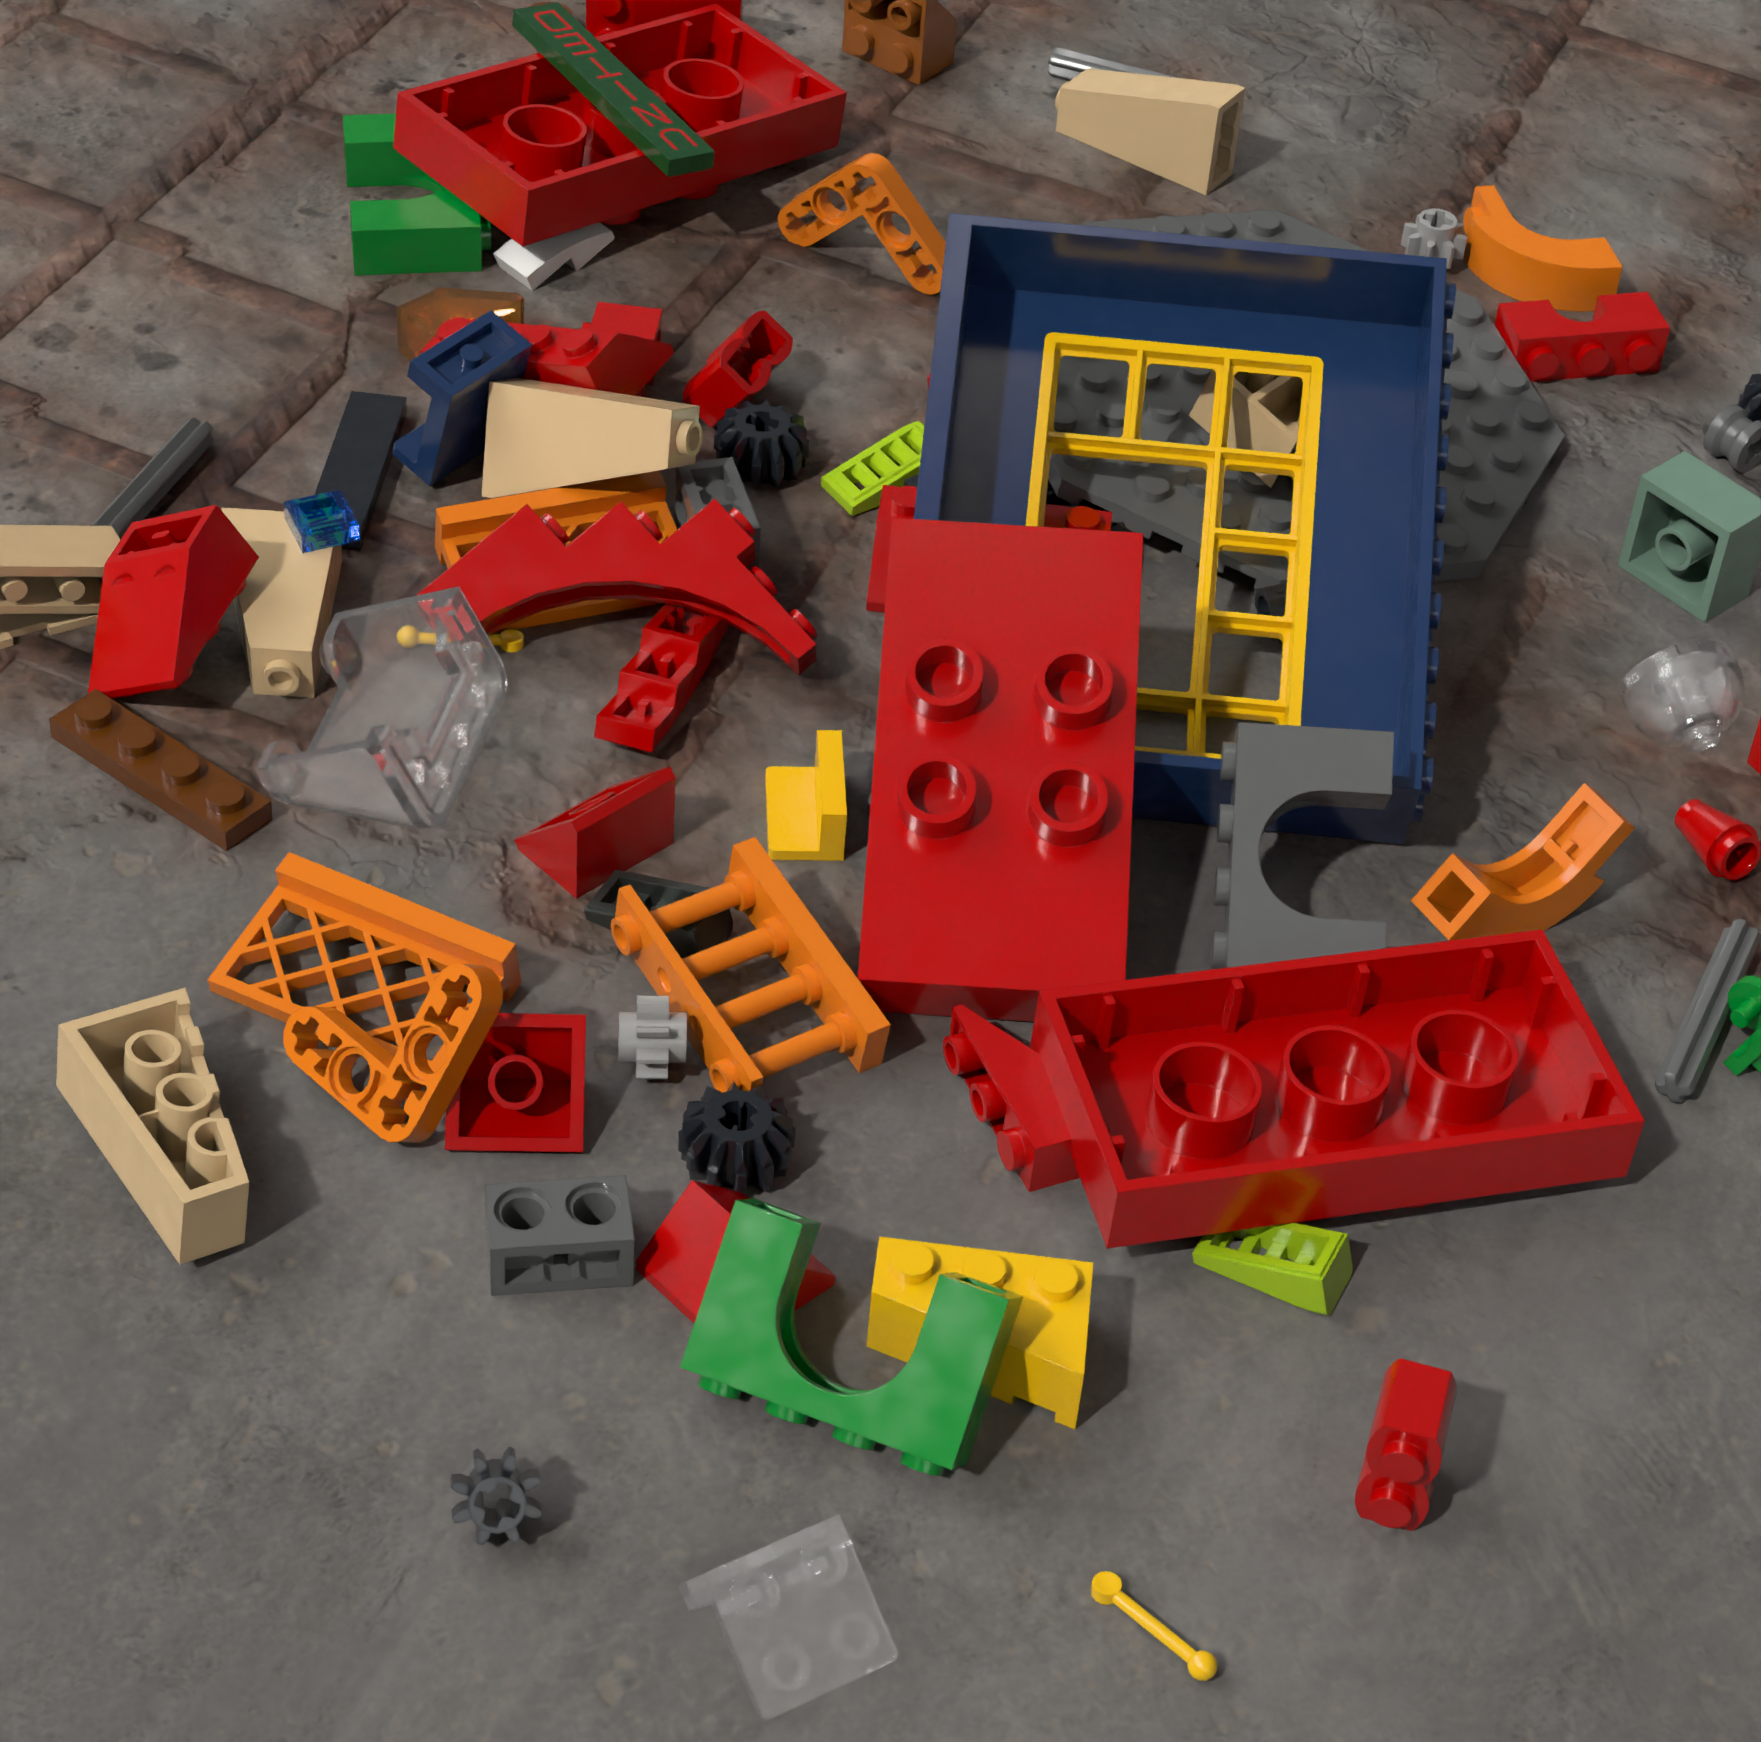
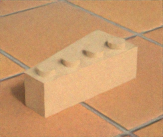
M186 988L59 1024L56 1077L57 1088L179 1265L245 1243L249 1179L229 1119L224 1118L219 1103L220 1091L214 1073H209L204 1058V1043L199 1028L194 1026L190 1015L191 1003Z

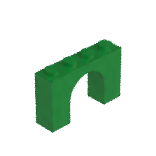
M396 114L343 115L347 187L413 186L434 192L412 199L350 201L354 276L482 271L481 250H491L490 222L393 148Z
M757 1199L735 1200L680 1368L701 1375L698 1386L716 1395L739 1399L743 1391L767 1400L764 1411L782 1420L805 1425L808 1416L831 1424L835 1426L832 1437L848 1445L865 1450H874L875 1444L878 1442L902 1451L900 1462L914 1470L934 1476H942L944 1467L954 1470L968 1464L1024 1296L958 1272L940 1274L917 1344L904 1368L892 1380L877 1389L861 1390L842 1386L825 1377L811 1364L801 1348L795 1329L794 1310L796 1298L821 1223Z

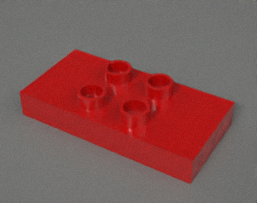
M712 4L595 38L715 151L713 168L667 177L541 53L398 92L393 148L523 247L599 222L605 224L630 223L640 216L641 209L677 197L686 199L708 198L718 191L719 184L837 147L847 92L718 4Z
M907 518L891 519L858 980L881 1012L952 1016V1008L954 1006L964 1005L984 1019L1034 1022L1039 990L1126 980L1143 533Z
M1543 929L1039 990L1030 1048L1039 1053L1072 1138L1070 1148L1072 1159L1107 1249L1288 1223L1299 1224L1310 1220L1403 1207L1419 1208L1432 1203L1626 1177L1645 1122ZM1104 1119L1110 1127V1132L1107 1130Z

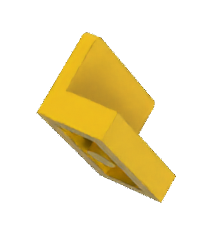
M817 730L815 767L769 766L765 770L768 855L772 860L844 861L847 806L842 730Z

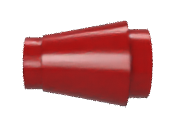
M1699 799L1687 801L1677 811L1674 820L1676 828L1681 831L1684 838L1712 875L1736 880L1746 876L1755 868L1761 857V842L1758 840L1757 832L1752 826L1705 804Z

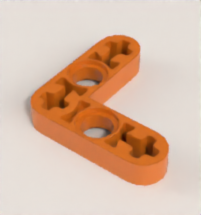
M868 153L859 157L798 194L779 211L778 225L782 234L788 241L803 247L816 243L863 215L909 283L923 294L932 295L940 292L946 242L897 170L887 158L880 154ZM871 176L875 183L861 191L857 183L863 178ZM828 190H834L843 197L846 203V211L839 210L831 203L828 197ZM813 210L817 218L813 222L804 224L800 218ZM892 213L902 216L908 222L911 231L910 235L903 234L894 226ZM918 242L920 246L914 250L912 246ZM930 264H932L935 268L932 271H930L927 267Z
M451 964L447 966L436 977L395 1056L344 1013L335 1008L309 1006L301 1007L294 1011L286 1022L283 1031V1044L286 1054L295 1065L380 1138L388 1142L420 1143L428 1139L436 1130L499 1013L503 1002V989L499 977L492 969L484 965ZM466 983L469 984L466 992L473 999L470 1007H466L468 997L462 992ZM446 1017H451L449 1022L447 1023L445 1021ZM318 1026V1027H317V1030H316V1035H315V1034H314V1030H315V1027ZM438 1035L444 1042L446 1058L439 1071L433 1072L428 1065L426 1053L429 1042ZM319 1039L328 1047H338L335 1051L317 1049ZM363 1056L370 1068V1079L362 1092H358L353 1085L352 1069L357 1059ZM425 1085L427 1087L426 1091H421ZM403 1100H406V1102H405V1104H404V1110H403V1109L400 1108V1107H401L402 1101H403ZM406 1114L409 1115L410 1117L408 1123L403 1124L406 1118Z

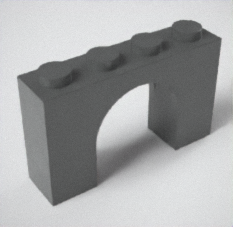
M1239 722L1234 742L1223 741L1220 780L1232 781L1231 803L1219 805L1217 842L1229 843L1227 867H1216L1214 905L1225 906L1224 931L1213 930L1211 969L1386 948L1387 922L1313 917L1297 912L1280 901L1270 890L1263 877L1259 862V843L1263 833L1276 819L1297 808L1333 806L1384 810L1392 795L1394 732Z

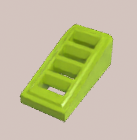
M916 421L891 433L822 476L821 487L851 516L878 507L883 485L901 487L904 486L905 479L919 474L924 425L920 421ZM860 482L865 488L860 491L854 484Z
M1298 1223L1203 1235L1192 1252L1193 1262L1196 1265L1304 1310L1327 1316L1331 1315L1351 1278L1353 1270L1347 1233ZM1235 1237L1243 1240L1238 1250L1229 1248ZM1261 1248L1267 1250L1265 1256L1258 1254Z

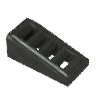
M615 869L585 907L584 913L586 920L611 930V920L615 918L618 889L630 884L648 911L652 906H655L653 909L655 910L707 890L709 887ZM730 909L668 932L665 935L681 958L723 943L732 932L733 919Z

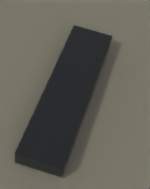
M351 391L308 513H320L332 510V513L335 514L334 509H336V515H340L341 521L346 520L348 541L346 542L344 522H341L343 534L342 548L361 550L393 456L394 443L399 438L407 415V397Z

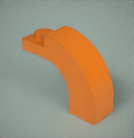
M1494 185L1475 186L1471 207L1466 208L1463 218L1464 231L1467 236L1463 260L1468 268L1483 282L1519 301L1549 299L1555 310L1594 311L1598 295L1617 293L1623 266L1605 237L1558 239L1535 233L1522 226L1513 218Z
M1584 783L1539 835L1523 849L1499 862L1481 865L1474 864L1452 853L1411 899V902L1449 941L1541 929L1546 931L1576 910L1605 882L1596 872L1631 834L1635 827L1596 789Z

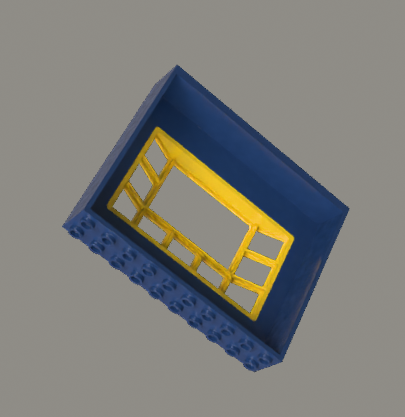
M949 213L914 519L1044 527L1050 458L1054 454L1200 467L1206 470L1190 689L1187 692L1137 687L1136 709L1180 713L1187 716L1186 751L1135 746L1132 818L1217 826L1219 805L1231 803L1232 781L1220 780L1221 754L1205 752L1206 718L1211 716L1273 722L1277 725L1394 732L1392 795L1384 810L1306 806L1294 809L1280 816L1266 831L1404 844L1411 822H1421L1425 795H1430L1434 771V759L1426 757L1427 739H1432L1434 735L1436 702L1428 700L1430 684H1435L1439 662V648L1431 646L1432 629H1438L1441 613V593L1434 592L1435 576H1440L1442 569L1444 540L1436 539L1437 523L1443 522L1446 505V487L1439 486L1440 471H1445L1449 436L1441 433L1442 419L1447 420L1450 408L1451 384L1444 383L1445 369H1449L1451 365L1454 340L1453 333L1446 332L1447 319H1452L1456 296V284L1446 282L1447 258ZM1071 356L1128 363L1129 375L1123 434L1120 438L1055 432V407L1059 367L1062 357ZM1157 364L1210 369L1215 372L1216 380L1210 439L1207 446L1141 439L1140 432L1146 372L1149 365ZM1237 372L1296 377L1302 380L1297 444L1294 454L1228 447L1227 438L1233 380ZM1231 470L1292 477L1293 494L1290 534L1222 528L1221 513L1225 472ZM1220 551L1275 555L1287 558L1285 614L1283 617L1217 611L1215 609L1218 553ZM1214 633L1278 638L1282 641L1278 700L1211 695L1208 692L1211 644Z

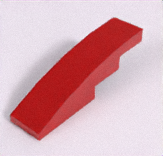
M666 603L642 628L640 650L621 669L617 694L597 714L594 738L653 752L693 695L714 657L729 623L681 605Z

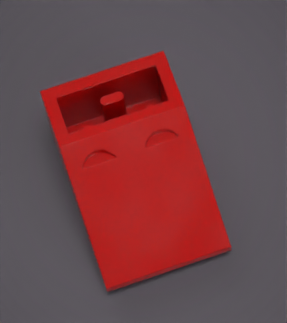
M218 505L145 519L130 524L104 565L88 693L97 689L109 698L130 697L139 693L175 689L186 682L191 676L194 669L193 663L206 642L211 640L219 631L221 625L219 621L232 600L245 589L247 584L246 578L259 558Z

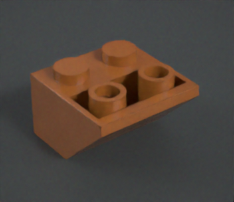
M845 0L842 51L921 85L954 62L957 19L938 0Z

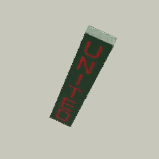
M558 2L513 9L512 26L667 177L713 168L715 151Z

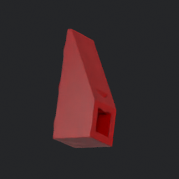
M964 1005L954 1006L952 1008L950 1033L943 1040L945 1061L950 1072L955 1076L961 1074L970 1089V1101L977 1119L981 1123L988 1121L996 1134L998 1152L1005 1168L1008 1171H1017L1028 1192L1079 1179V1174L1070 1153L1072 1138L1040 1054ZM1104 1119L1107 1130L1110 1132V1127Z

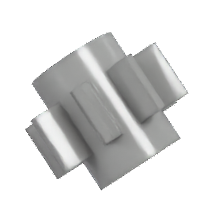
M1434 208L1417 214L1415 224H1404L1401 245L1406 247L1405 255L1447 258V270V268H1451L1453 258L1463 259L1467 237L1462 235L1463 224L1457 223V218L1452 213Z
M637 995L636 1012H619L618 1062H636V1079H668L669 1063H686L687 1012H669V996Z

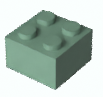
M1686 451L1641 475L1618 566L1704 623L1747 598L1761 554V498Z

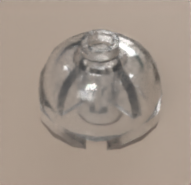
M1697 640L1696 644L1699 651L1680 655L1677 645L1663 649L1642 660L1625 675L1623 682L1626 692L1620 690V697L1628 717L1638 732L1657 746L1679 750L1687 749L1689 752L1705 751L1721 741V735L1731 728L1743 710L1745 695L1741 668L1733 649L1724 641Z

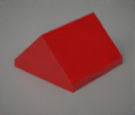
M669 766L609 786L514 839V842L523 855L578 899L604 884L615 869L626 871L674 843L676 777Z
M498 1013L446 1109L445 1150L583 1152L586 1014Z
M691 1180L636 1260V1270L693 1324L695 1323L735 1200L749 1199L744 1193ZM812 1254L810 1255L797 1294L794 1311L835 1285L836 1276Z

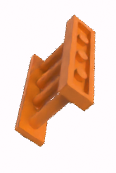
M756 837L732 846L728 875L725 876L724 883L650 912L630 884L618 889L615 918L611 920V932L615 944L622 954L632 956L658 996H669V1012H687V1038L709 1069L714 1089L722 1093L726 1092L734 1080L739 1090L749 1092L761 1085L763 1078L833 1049L839 1053H845L859 1074L882 1064L891 1024ZM733 907L738 911H744L756 928V930L685 958L680 957L665 935L668 932ZM764 954H768L772 958L777 957L790 976L717 1006L713 1005L697 982ZM799 1001L805 1005L810 1004L824 1024L750 1055L747 1054L731 1031L732 1028Z

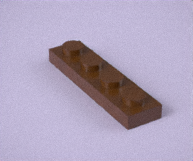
M94 689L49 719L51 737L225 851L230 850L272 820L271 800L97 689Z

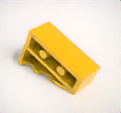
M879 1236L871 1291L866 1347L908 1363L917 1344L940 1274L958 1272L1024 1296L991 1396L1009 1404H1012L1016 1397L1055 1412L1054 1422L1076 1429L1085 1371L1093 1262Z

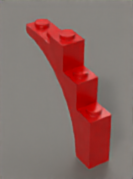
M713 499L661 544L659 541L663 538V535L655 523L641 510L633 515L622 501L567 546L565 544L570 539L559 523L548 513H545L540 518L526 504L416 595L423 613L461 656L498 630L543 610L587 600L636 598L681 605L723 620L764 644L798 675L817 661L816 643L813 640L818 635L810 622L796 609H793L788 614L774 598L778 593L776 587L759 567L754 566L750 570L746 568L756 560L755 541L752 539L756 536V532L753 526L739 510L733 507L727 512L716 499Z

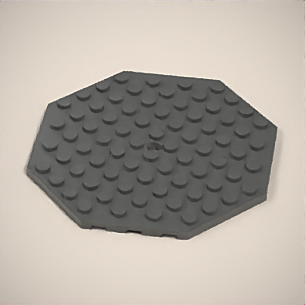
M1254 210L1252 212L1221 214L1211 212L1204 215L1188 216L1162 215L1156 218L1139 219L1114 218L1107 221L1084 222L1083 224L1087 226L1368 251L1277 210ZM1457 289L1452 319H1447L1446 331L1447 333H1453L1454 340L1451 365L1449 369H1445L1444 383L1451 384V400L1447 420L1442 419L1441 434L1449 436L1446 468L1445 471H1440L1439 486L1446 487V505L1443 522L1437 523L1436 539L1444 540V554L1440 576H1435V582L1476 578L1482 575L1496 547L1500 546L1514 524L1520 509L1524 504L1526 505L1540 483L1544 471L1557 456L1565 437L1479 300ZM1071 356L1062 357L1059 367L1055 407V432L1120 438L1123 434L1129 375L1128 363ZM1157 364L1149 365L1146 372L1140 432L1141 439L1207 446L1210 434L1195 422L1189 414L1212 370ZM1296 445L1292 450L1291 454H1294L1296 452ZM1061 454L1051 456L1048 480L1057 497L1077 506L1082 499L1087 500L1112 512L1113 523L1130 531L1143 533V537L1148 539L1156 532L1182 544L1181 554L1200 562L1206 470L1204 468ZM1226 471L1224 474L1221 527L1225 529L1290 534L1293 478L1278 475L1273 486L1270 488L1253 472ZM1220 551L1218 553L1217 571L1223 573L1227 566L1251 576L1256 579L1255 589L1287 583L1288 560L1284 556Z

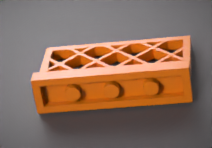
M658 470L436 508L435 550L440 564L446 563L447 568H450L526 504L540 518L545 513H548L559 523L570 539L565 546L569 545L620 501L633 515L641 510L659 527L663 538L659 541L660 544L672 535L677 528L665 501L667 486L661 471ZM636 598L587 600L543 610L506 626L495 633H500L507 629L517 630L655 605L661 602Z
M288 852L275 870L278 881L277 887L207 979L211 992L285 1023L294 1011L302 1007L292 1003L289 992L328 982L333 1001L313 1007L335 1008L347 1016L384 1005L390 1025L370 1030L366 1033L393 1056H395L414 1019L398 1023L392 1003L427 994L436 977L447 966L451 964L484 965L492 969L500 979L503 989V1000L508 1002L522 983L515 943L291 852ZM285 910L308 919L311 925V930L273 939L271 932L272 927ZM349 937L365 943L368 953L331 963L324 945ZM317 946L322 965L284 975L279 956ZM267 959H272L277 976L276 978L250 985L235 979L243 966ZM405 960L422 967L423 977L390 986L386 985L381 969L383 966ZM373 969L379 989L340 998L336 979ZM318 1026L315 1027V1030H314V1034H315V1035H316V1030H317V1027H318ZM444 1043L432 1061L427 1059L428 1065L433 1072L439 1071L444 1064L446 1058Z

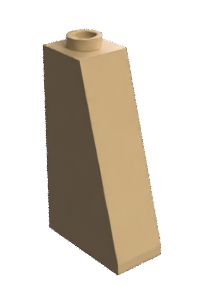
M1087 68L1071 81L1064 83L1057 93L1055 108L1058 110L1056 131L1201 194L1208 195L1232 175L1245 88L1237 84Z
M522 378L489 382L482 497L495 498L695 464L696 454L701 447L703 437L702 427L699 423L700 406Z
M222 507V512L259 556L246 578L247 584L245 589L233 599L253 694L314 698L342 565L341 543L313 549L308 536L311 550H309L307 540L301 541V537L298 539L295 518H297L299 536H301L298 517L316 513Z

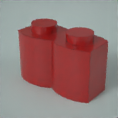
M766 310L754 313L709 355L706 365L687 382L683 391V402L700 406L699 418L710 428L717 427V422L724 419L726 409H740L744 401H749L764 388L771 372L789 356L793 346V337Z
M1402 1358L1397 1359L1387 1369L1383 1378L1355 1493V1506L1361 1518L1372 1520L1384 1527L1402 1528L1409 1531L1416 1529L1426 1518L1435 1478L1442 1462L1457 1393L1456 1381L1451 1371Z

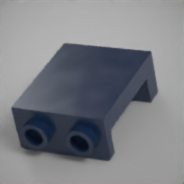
M490 310L412 359L407 377L432 398L426 422L397 440L393 446V455L428 486H432L485 451L489 382L515 378L523 379L532 344L495 312Z

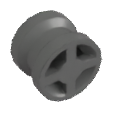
M1737 404L1729 405L1711 422L1703 441L1704 449L1715 457H1727L1729 465L1740 473L1752 470L1761 461V420L1753 422L1748 418V413L1745 409Z

